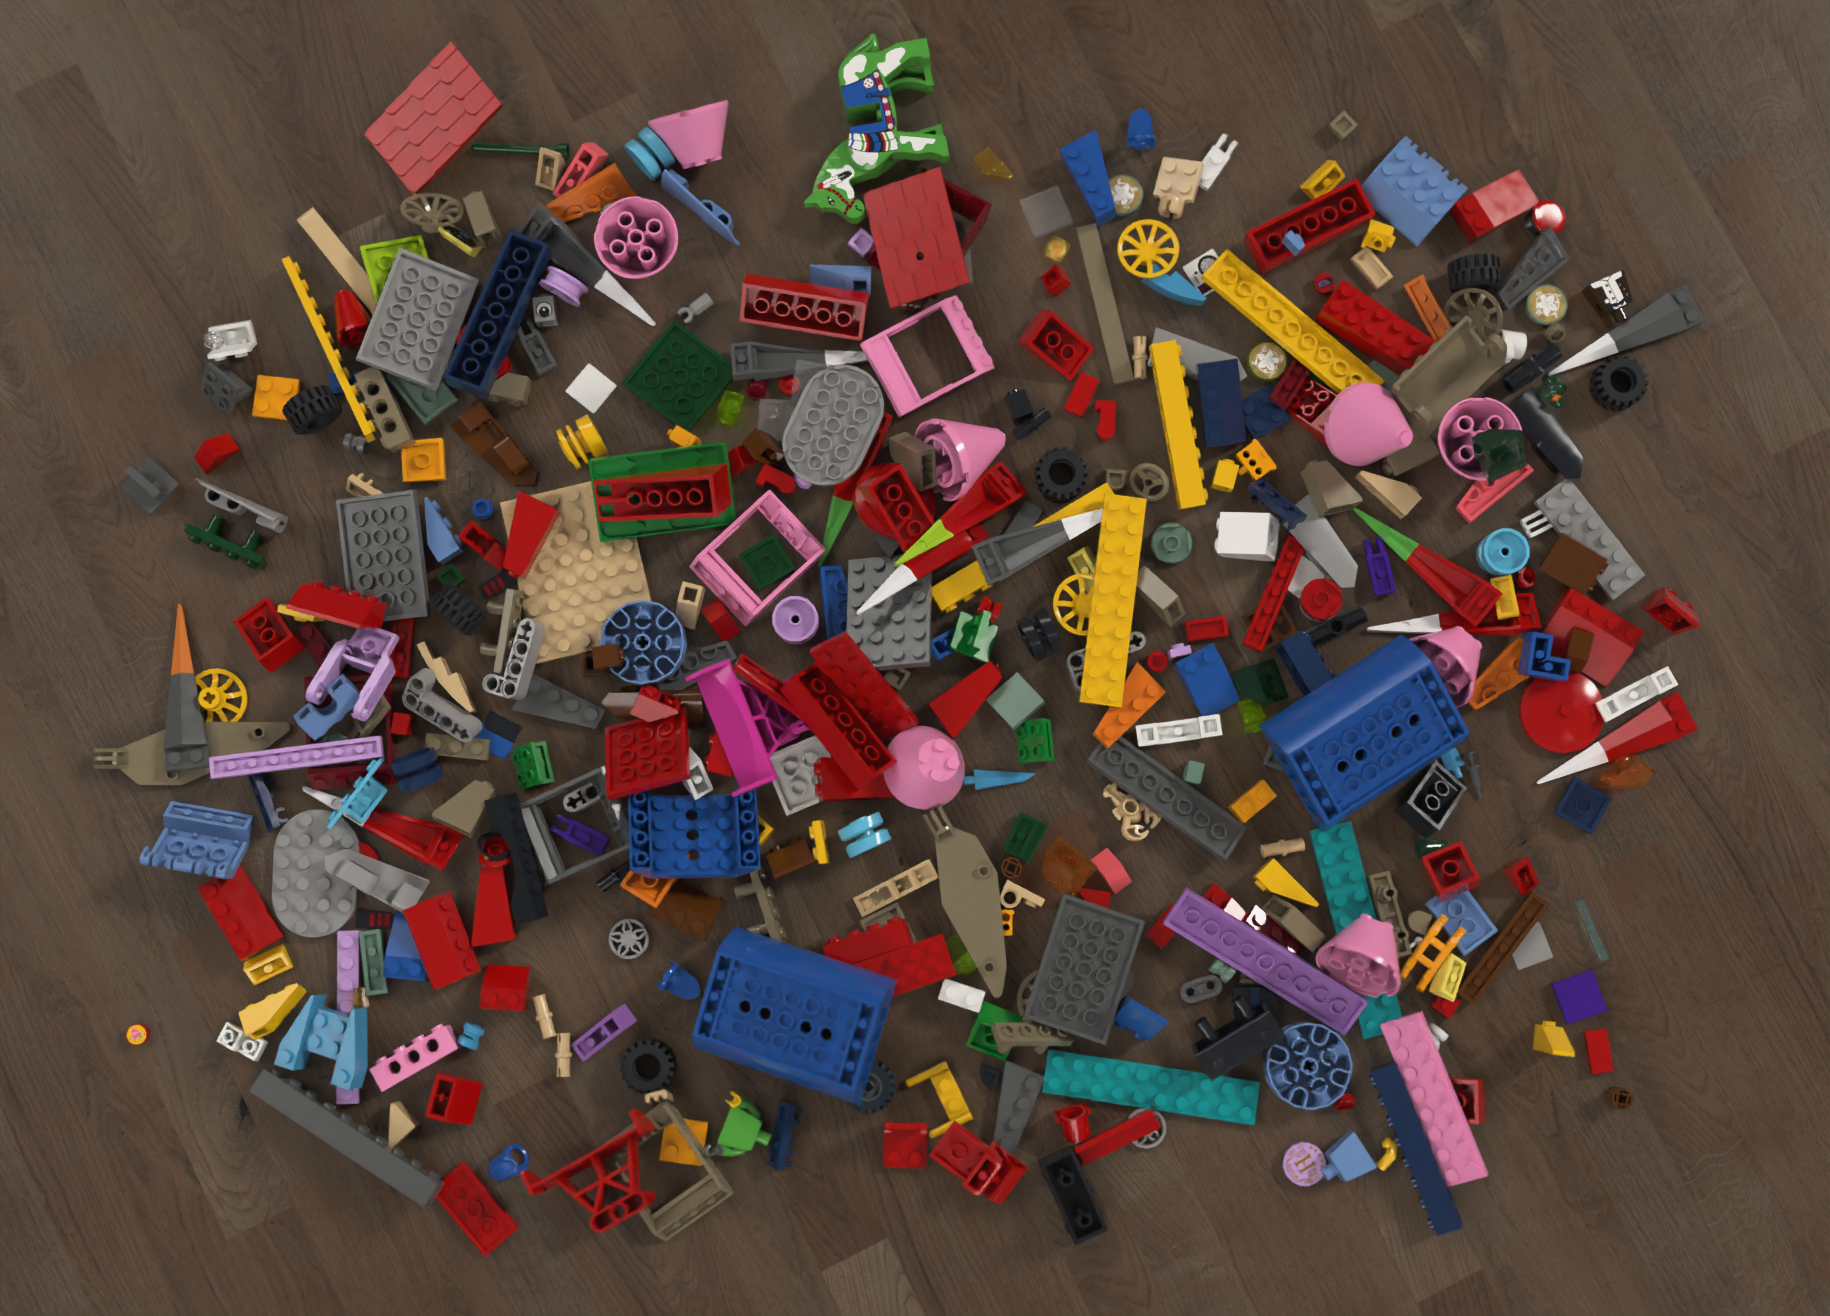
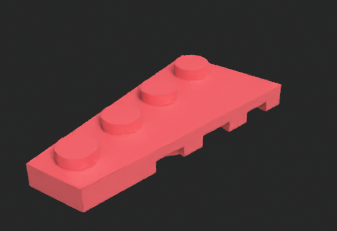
M1519 456L1514 466L1503 475L1491 480H1476L1457 505L1456 510L1470 524L1532 474L1534 469Z

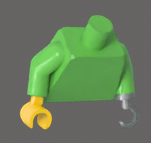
M734 1091L730 1092L734 1099L732 1101L725 1100L731 1106V1109L717 1144L719 1145L713 1147L709 1153L711 1145L708 1144L705 1147V1154L711 1157L715 1154L717 1156L733 1157L751 1151L755 1142L765 1146L768 1145L772 1134L760 1130L763 1119H761V1113L752 1101L738 1096Z

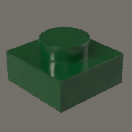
M453 563L436 575L443 586L446 583H450L455 587H459L466 581Z

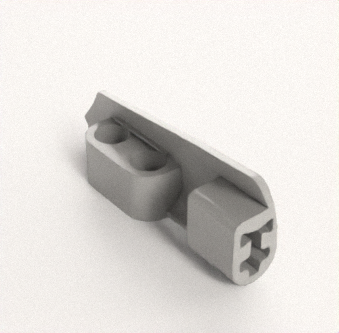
M1155 328L1151 343L1176 340L1177 345L1180 344L1182 357H1179L1180 364L1184 365L1185 373L1188 374V377L1197 380L1196 363L1238 358L1160 328ZM1149 352L1148 361H1147V366H1151V367H1152L1151 358H1150V352ZM1238 359L1241 382L1247 377V374Z
M195 478V481L207 487L204 496L206 501L213 506L238 516L243 515L248 510L258 514L257 524L278 533L285 529L288 521L286 515ZM216 492L219 493L220 498L213 501V495ZM234 501L239 503V506L236 509H232V503Z
M1306 495L1295 506L1304 512L1307 517L1304 522L1298 523L1295 529L1289 532L1304 547L1308 558L1327 579L1335 581L1340 588H1354L1358 565L1325 516L1318 517L1310 495ZM1288 522L1283 524L1286 529L1288 527Z
M343 849L324 857L326 872L369 896L372 895L403 913L404 909L417 904L430 883V880L349 849Z

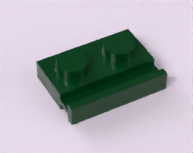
M1020 812L1002 850L1030 864L1048 825Z

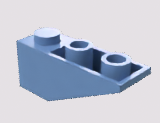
M810 264V284L870 293L869 296H871L872 266Z
M425 497L427 545L437 561L444 565L464 552L461 548L464 544L457 537V534L453 535L451 532L452 525L446 517L442 518L439 511L442 509L436 500L432 501Z

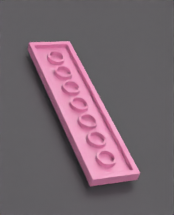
M1419 1011L1382 1023L1380 1025L1394 1061L1398 1065L1408 1094L1412 1099L1415 1111L1421 1121L1423 1131L1430 1143V1148L1447 1187L1487 1177L1488 1171L1423 1012Z

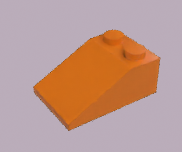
M688 853V854H687V857H688L690 860H691L692 856H691V853ZM629 870L620 887L657 908L678 878H648Z

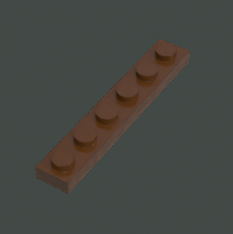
M1530 891L1459 985L1457 994L1474 1006L1550 904L1533 891Z

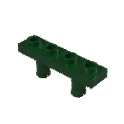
M213 514L205 529H200L189 523L186 525L184 531L189 536L188 539L193 543L200 545L202 542L207 545L208 549L219 553V551L227 553L226 556L234 561H238V559L245 561V565L250 568L257 569L259 567L263 570L266 568L267 560L264 556L254 552L263 537L260 533L251 530L243 546H239L217 536L225 522V519L220 515Z

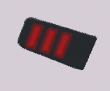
M505 569L479 585L478 589L485 599H489L517 585V579L507 575L508 570Z
M357 909L356 928L392 929L395 915L392 912Z

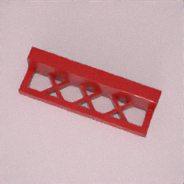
M1151 1107L1075 1144L1074 1150L1076 1154H1079L1083 1164L1086 1165L1160 1129L1162 1126Z

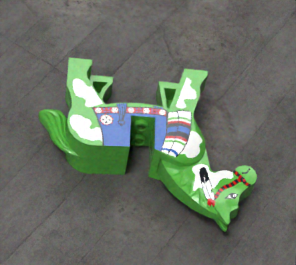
M872 33L847 54L839 68L840 95L847 122L876 118L877 123L850 127L848 139L842 142L830 154L816 178L813 193L804 201L805 208L817 207L822 214L824 212H834L849 223L857 224L864 219L865 208L863 203L854 197L853 185L879 177L903 159L915 161L931 159L941 163H949V151L946 136L943 134L942 124L914 133L897 131L896 111L891 94L905 89H914L925 93L934 92L927 38L895 43L889 48L879 51L877 36Z

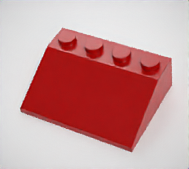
M1573 588L1562 593L1540 631L1543 634L1554 635L1551 655L1557 658L1563 657L1573 628L1594 634L1589 660L1581 673L1604 687H1607L1645 632Z

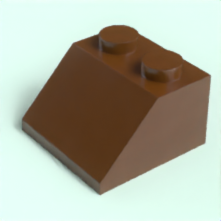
M801 837L790 840V845L782 848L779 845L769 850L770 854L766 856L775 879L816 863L806 838L802 840Z

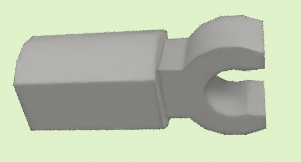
M705 292L691 302L688 308L683 307L677 313L679 316L684 313L689 315L684 320V323L687 325L692 322L693 316H698L714 303Z

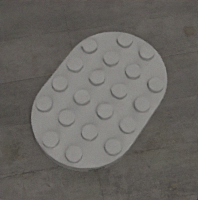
M834 365V367L819 371L805 386L785 428L782 441L787 464L794 474L803 481L817 486H832L846 481L860 468L884 415L882 392L870 374L855 366Z
M309 810L292 817L280 830L274 845L272 879L274 911L280 922L287 929L305 937H323L337 932L351 919L358 904L359 890L326 872L324 857L343 849L359 853V838L355 829L342 816L333 828L329 830L327 826L330 822L327 819L333 812L327 810Z

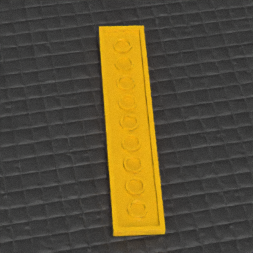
M1228 249L1200 278L1338 394L1356 383L1367 382L1381 386L1385 381Z
M1104 494L1079 702L1122 707L1147 501L1144 498Z

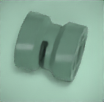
M1218 957L1214 959L1208 968L1211 973L1219 974V979L1223 983H1226L1237 970Z

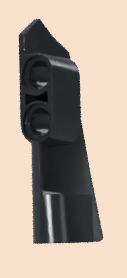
M1531 387L1508 407L1517 417L1522 428L1521 433L1532 443V451L1552 472L1556 474L1561 473L1566 479H1580L1583 456L1535 389Z

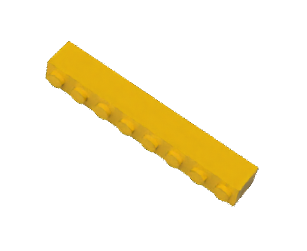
M1176 340L1154 343L1149 346L1178 510L1206 505L1205 501L1208 500L1206 488H1203L1202 485L1204 472L1202 467L1199 468L1198 459L1201 458L1199 447H1195L1194 439H1197L1195 426L1192 427L1191 425L1193 411L1192 407L1188 406L1187 403L1189 389L1187 385L1184 386L1183 381L1186 373L1184 365L1180 364L1179 357H1182L1180 344L1177 345Z

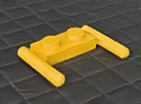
M946 1060L905 1080V1086L910 1088L930 1078L950 1119L949 1122L929 1131L930 1138L934 1139L944 1134L954 1120L960 1125L973 1120Z

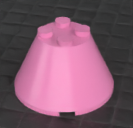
M728 100L648 121V124L679 161L683 169L703 165L709 161L722 159L721 153Z
M639 196L627 197L614 202L602 213L594 233V243L599 258L610 271L625 278L643 279L659 273L671 262L678 246V230L672 215L662 204Z
M1472 397L1458 402L1445 414L1438 430V446L1446 464L1460 476L1478 481L1491 480L1509 471L1519 459L1523 447L1522 428L1515 414L1503 403L1487 397Z
M1461 626L1409 639L1432 661L1456 708L1464 706L1473 695L1482 644Z
M916 726L899 733L890 742L887 749L897 762L884 772L883 775L889 790L901 803L917 809L931 810L936 809L939 805L947 804L957 795L963 784L965 764L960 748L949 735L934 727Z
M1361 914L1359 918L1355 919L1318 950L1315 958L1317 966L1321 971L1325 969L1330 976L1361 995L1378 997L1379 994H1387L1386 996L1389 997L1396 994L1400 988L1401 980L1393 925L1388 922L1375 920L1367 914Z

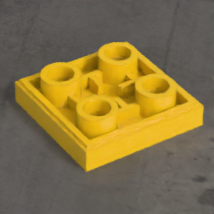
M813 821L812 826L809 827L810 838L815 840L816 845L815 848H812L814 860H817L820 864L831 863L824 821Z

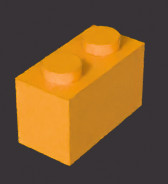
M1263 779L1253 785L1227 808L1238 821L1245 823L1277 797V795Z

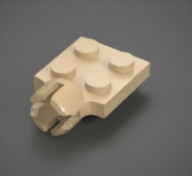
M1163 157L1153 193L1154 198L1160 199L1158 211L1161 216L1169 218L1170 214L1173 213L1172 219H1178L1182 216L1184 205L1186 203H1194L1204 167L1203 162Z

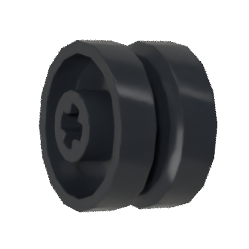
M1043 608L1033 613L1034 624L1026 616L1016 621L1023 643L1036 662L1047 657L1045 646L1053 654L1063 649L1059 634Z

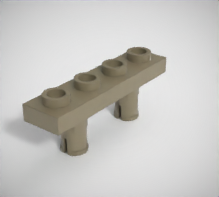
M507 589L504 603L489 601L487 604L488 613L502 615L498 644L483 642L480 647L481 654L496 657L493 672L505 673L517 628L521 622L520 615L524 605V591Z
M762 866L760 870L750 873L751 882L734 887L737 899L752 894L757 895L765 920L763 923L748 927L747 930L761 935L769 934L770 938L785 942L787 939L786 931L780 926L778 920L780 919V913L778 908L773 905V891L770 886L767 887L765 880L767 873L764 866Z
M1390 871L1367 876L1379 921L1388 922L1394 927L1393 932L1396 939L1397 956L1402 957L1412 954L1408 941L1409 934L1404 926L1396 897L1397 890L1393 886Z
M994 1023L991 1027L997 1048H999L998 1051L1004 1055L1008 1054L1013 1046H1033L1036 1053L1043 1054L1049 1046H1070L1074 1041L1071 1033L1042 1023Z

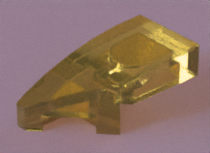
M989 146L972 159L984 176L1002 178L1013 176L1004 162H1000Z

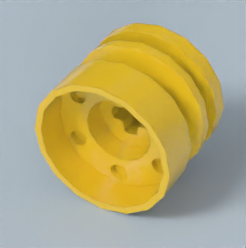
M588 414L575 420L578 428L577 431L574 432L569 425L565 426L569 433L567 436H565L561 428L556 430L559 444L564 454L574 464L576 469L582 467L578 459L582 457L586 465L589 464L587 456L589 452L595 458L609 453Z

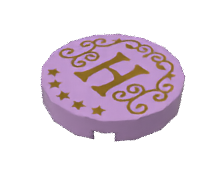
M1307 1142L1292 1144L1285 1151L1282 1161L1285 1175L1290 1181L1300 1186H1310L1317 1183L1323 1177L1320 1170L1326 1166V1160L1321 1150Z

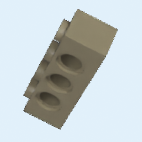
M370 367L355 374L357 382H354L358 392L360 394L363 393L365 397L363 404L368 412L371 411L374 417L371 421L376 431L380 430L382 435L380 441L384 449L388 448L392 453H395L416 443L384 372L375 367ZM379 387L378 393L371 395L372 389ZM386 405L387 411L379 414L380 408ZM391 424H396L395 430L389 433L388 427Z

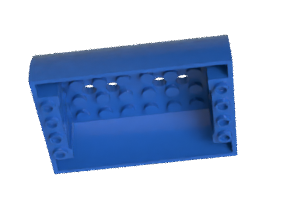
M1402 635L1391 640L1259 726L1314 824L1322 832H1326L1466 741L1470 734L1432 661L1413 642ZM1413 714H1416V715H1417V721H1416V723L1413 724V725H1410V724H1409V718H1410ZM1399 726V733L1396 736H1392V728ZM1360 749H1363V757L1359 760H1356V752ZM1341 761H1345V769L1342 771H1338V763Z
M737 927L728 934L717 950L693 1030V1044L697 1050L852 1104L861 1105L897 980ZM747 1000L751 1004L749 1012H744L741 1009L742 1001ZM763 1007L770 1009L771 1017L769 1019L762 1017L761 1010ZM804 1021H808L812 1025L810 1033H805L802 1030L801 1026ZM824 1028H829L832 1031V1038L830 1040L822 1037V1030Z

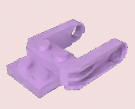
M357 628L350 640L343 639L336 642L306 691V700L320 705L329 693L326 687L338 678L345 665L349 664L351 667L371 673L359 694L360 698L351 714L355 719L366 721L396 673L390 654L398 643L399 636L380 628Z

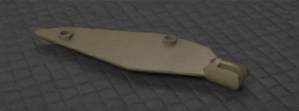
M205 722L210 744V757L265 750L291 729V725L287 722ZM165 729L122 748H94V752H113L112 756H94V761H112L113 765H94V769H120L138 785H183L210 773V768L177 772L165 771ZM258 729H261L263 732L260 737L257 735Z
M939 805L937 808L947 826L943 827L934 809L930 810V813L939 828L938 831L935 830L926 813L922 816L935 837L942 906L992 995L999 998L1003 993L1007 963L998 873L977 836L954 828L943 808ZM987 963H991L993 965V969L991 971H987L985 969V965Z

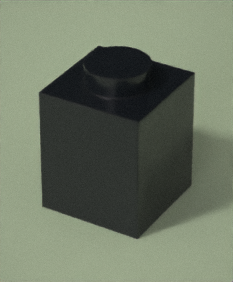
M1013 389L1007 393L1004 402L1013 423L1033 415V409L1025 389L1020 391L1019 389Z

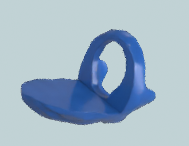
M1139 108L1129 118L1128 136L1126 138L1127 148L1131 145L1136 150H1143L1148 146L1154 149L1156 138L1153 135L1152 119L1145 109Z
M670 960L669 962L672 964V967L666 970L661 983H656L655 986L661 991H669L683 999H695L700 995V985L697 979L690 975L688 971L682 969L677 963Z
M518 1144L506 1146L502 1154L489 1163V1176L494 1180L505 1181L520 1175V1172L523 1170H528L529 1157L526 1150ZM513 1149L518 1150L523 1157V1162L520 1166L510 1156V1152Z

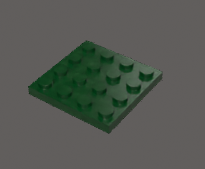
M674 320L622 383L675 426L677 425L690 432L733 380L732 364Z

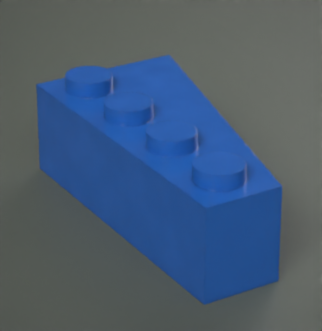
M1095 130L1059 150L1061 160L1096 224L1100 226L1115 218L1116 210Z

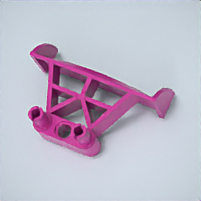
M729 659L685 677L686 682L697 681L740 787L739 790L731 793L732 796L736 797L746 794L778 779L770 757L778 746L797 739L800 733L810 729L808 725L801 719L795 721L790 711L753 684L738 680ZM788 677L782 682L786 684L792 677Z

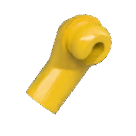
M1390 1137L1383 1140L1382 1146L1386 1149V1152L1376 1163L1382 1171H1385L1396 1159L1397 1144Z

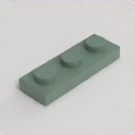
M382 929L359 932L366 996L389 993L388 977H382L385 959Z

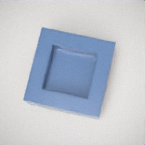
M1292 230L1281 241L1295 257L1305 247L1302 237L1297 233L1294 234Z

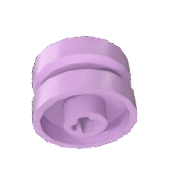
M789 596L775 606L772 614V624L777 635L784 642L792 645H802L809 642L816 635L819 628V616L815 606L808 599L801 596ZM795 617H799V622L793 623L792 619L795 620Z

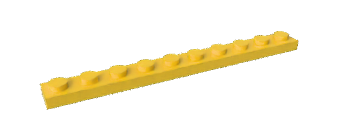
M290 256L283 258L284 266L367 442L376 440L373 435L376 429L372 421H367L364 416L368 412L363 402L358 403L356 399L360 395L355 385H350L347 380L351 376L346 366L342 368L339 363L343 359L338 349L333 350L331 346L335 342L330 332L325 333L323 329L326 323L322 315H317L314 310L318 306L313 296L309 298L306 293L310 289L305 279L300 280L298 276L302 272L297 262L292 263Z

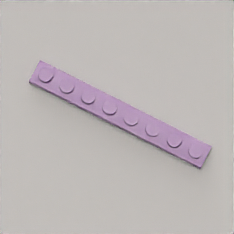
M373 736L209 757L211 779H220L384 758L382 736Z
M361 930L337 931V1011L350 1015L351 1009L361 1008V947L359 938ZM337 1086L336 1104L360 1103V1088L347 1090Z

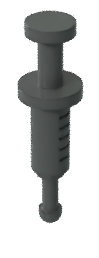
M1474 750L1466 751L1464 755H1467L1469 765L1465 766V768L1469 770L1472 785L1476 787L1477 798L1482 799L1483 796L1479 788L1481 781L1477 769L1480 766L1479 764H1474L1472 756Z

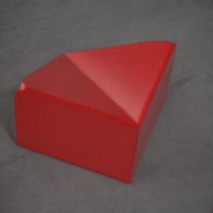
M1056 264L1040 277L1047 291L1056 297L1071 285L1065 271Z
M394 712L391 733L411 737L415 717L410 714Z

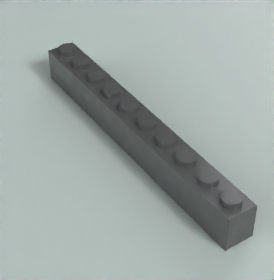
M276 1067L262 1070L250 1090L251 1093L422 1207L432 1205L445 1184L440 1180V1175L431 1170L429 1172L422 1168V1163L415 1159H408L404 1156L405 1152L397 1147L391 1148L387 1145L388 1141L381 1136L375 1137L369 1133L371 1130L362 1124H355L352 1122L353 1118L346 1113L340 1114L335 1110L336 1107L327 1101L322 1102L318 1099V1094L311 1090H304L301 1088L302 1084L292 1078L289 1080L283 1076L285 1073Z

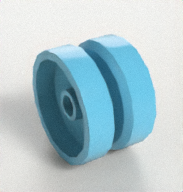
M645 127L638 133L640 142L631 139L624 145V148L640 170L649 179L654 181L662 174L660 166L668 169L676 161L660 138L651 129Z
M1502 528L1487 535L1480 541L1476 550V560L1479 567L1492 577L1510 575L1519 571L1526 565L1529 558V545L1526 538L1520 532L1510 528Z
M879 812L867 817H861L837 831L843 842L856 839L855 842L846 847L850 859L892 839L887 829L883 828L876 832L873 831V829L883 823Z

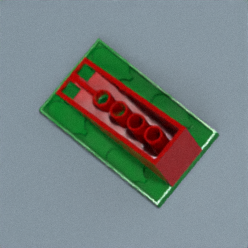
M726 441L604 456L588 460L600 542L731 525L736 520Z

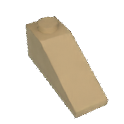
M1361 471L1355 476L1363 486L1400 519L1405 517L1422 499L1419 491L1412 485L1409 486L1406 483L1366 471Z

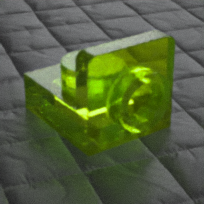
M725 390L718 406L717 421L726 425L737 426L745 395Z
M1258 697L1237 702V707L1244 723L1245 733L1259 732L1261 730L1259 726L1266 721Z

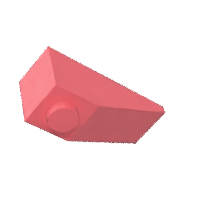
M594 142L583 143L552 194L558 198L596 175L609 154Z

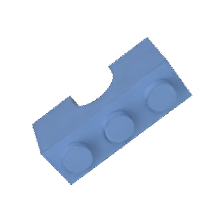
M343 674L326 687L333 698L329 706L317 708L309 702L293 716L297 724L314 740L325 735L331 726L341 721L345 714L355 707L360 698V690Z

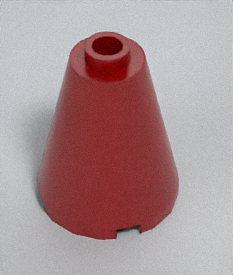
M343 289L334 296L337 341L341 347L346 345L348 349H358L361 347L372 318L354 292Z

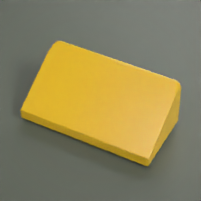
M1327 160L1300 188L1313 200L1330 192L1346 176L1336 161Z
M281 944L247 960L244 963L243 970L255 986L293 968V964L286 948Z

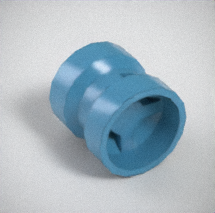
M466 1021L463 1026L464 1032L459 1036L457 1043L477 1050L480 1044L478 1040L483 1036L486 1029Z

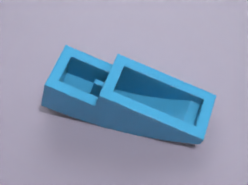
M1155 263L1152 266L1153 273L1162 270ZM1176 271L1171 276L1164 274L1156 278H1142V282L1151 289L1177 302L1202 306L1206 300L1202 293Z

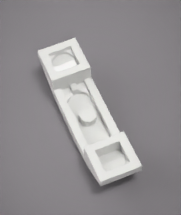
M1667 666L1595 703L1603 720L1607 722L1652 697L1677 686L1678 683Z
M1219 714L1135 726L1138 747L1223 735Z

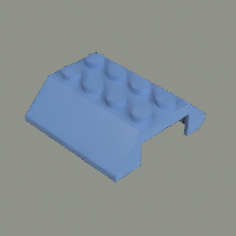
M1405 136L1377 166L1361 187L1373 210L1415 246H1418L1467 191L1468 187L1463 183L1458 186L1459 180L1457 178L1452 181L1447 179L1450 172L1448 170L1442 172L1444 167L1431 156L1426 159L1428 156L1426 152L1421 155L1416 153L1418 145L1414 144L1411 146L1410 144L1413 141Z
M171 801L163 814L164 830L151 853H149V847L145 846L140 855L139 862L142 865L166 867V869L231 879L234 877L249 847L254 815Z

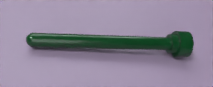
M473 143L471 145V149L475 152L539 155L540 148L543 147L561 153L564 160H568L570 154L568 143H559L555 147Z

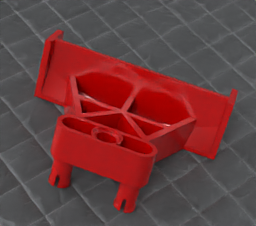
M631 1109L629 1114L636 1126L635 1128L543 1180L530 1170H523L520 1172V1175L530 1196L544 1193L559 1185L593 1214L590 1219V1226L595 1232L606 1231L647 1209L656 1200L654 1191L640 1190L637 1141L655 1131V1126L641 1111ZM627 1146L628 1164L609 1174L603 1159ZM592 1165L600 1179L582 1190L568 1180ZM629 1170V1183L615 1178ZM609 1185L630 1193L604 1208ZM598 1187L594 1202L586 1194ZM619 1205L623 1206L625 1210L624 1216L618 1213Z

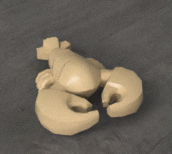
M1115 783L1112 785L1108 784L1103 790L1104 793L1102 795L1104 798L1110 797L1116 807L1112 812L1117 817V820H1120L1121 817L1123 818L1122 836L1133 842L1144 839L1149 831L1146 830L1143 833H1139L1138 830H1143L1144 826L1130 824L1140 822L1142 811H1144L1146 824L1150 822L1149 818H1152L1151 829L1157 826L1161 817L1141 802L1138 803L1137 799L1130 794L1126 796L1122 792L1117 791Z

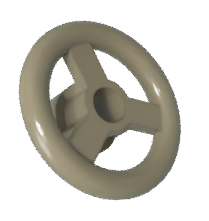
M1142 463L1137 465L1130 474L1131 488L1140 498L1147 499V501H1157L1167 494L1169 489L1168 477L1157 465ZM1137 474H1138V475L1142 478V480H1143V484H1144L1143 492H1142V491L1138 488V486H1137V483H1136V476H1137ZM1163 485L1162 490L1158 494L1149 495L1151 488Z

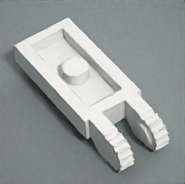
M1224 133L1202 161L1204 167L1199 186L1208 191L1238 144L1234 140L1229 145L1226 153L1219 148L1225 143L1227 135Z

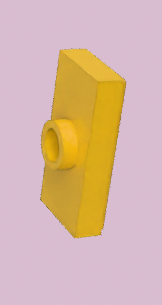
M1512 575L1491 578V585L1503 593L1495 603L1498 620L1520 616Z
M287 604L278 605L277 612L294 616L296 621H325V619L287 609Z

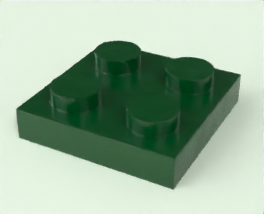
M775 534L738 554L759 591L796 571Z

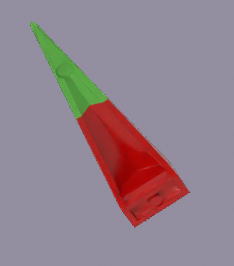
M884 413L880 427L857 472L846 481L834 486L823 541L826 551L820 557L819 568L823 566L854 504V490L859 478L866 470L873 466L886 439L893 418L890 414Z
M1354 508V512L1457 614L1474 627H1477L1503 595L1486 580L1418 544L1361 510Z

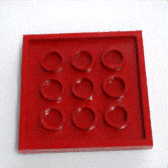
M684 706L679 707L677 714L656 721L647 722L639 718L605 728L606 796L609 800L690 779L688 717Z

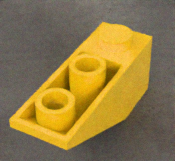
M297 983L291 984L276 994L266 996L264 1000L256 1004L248 1005L243 1011L239 1012L245 1035L253 1040H257L275 1031L306 994V989Z

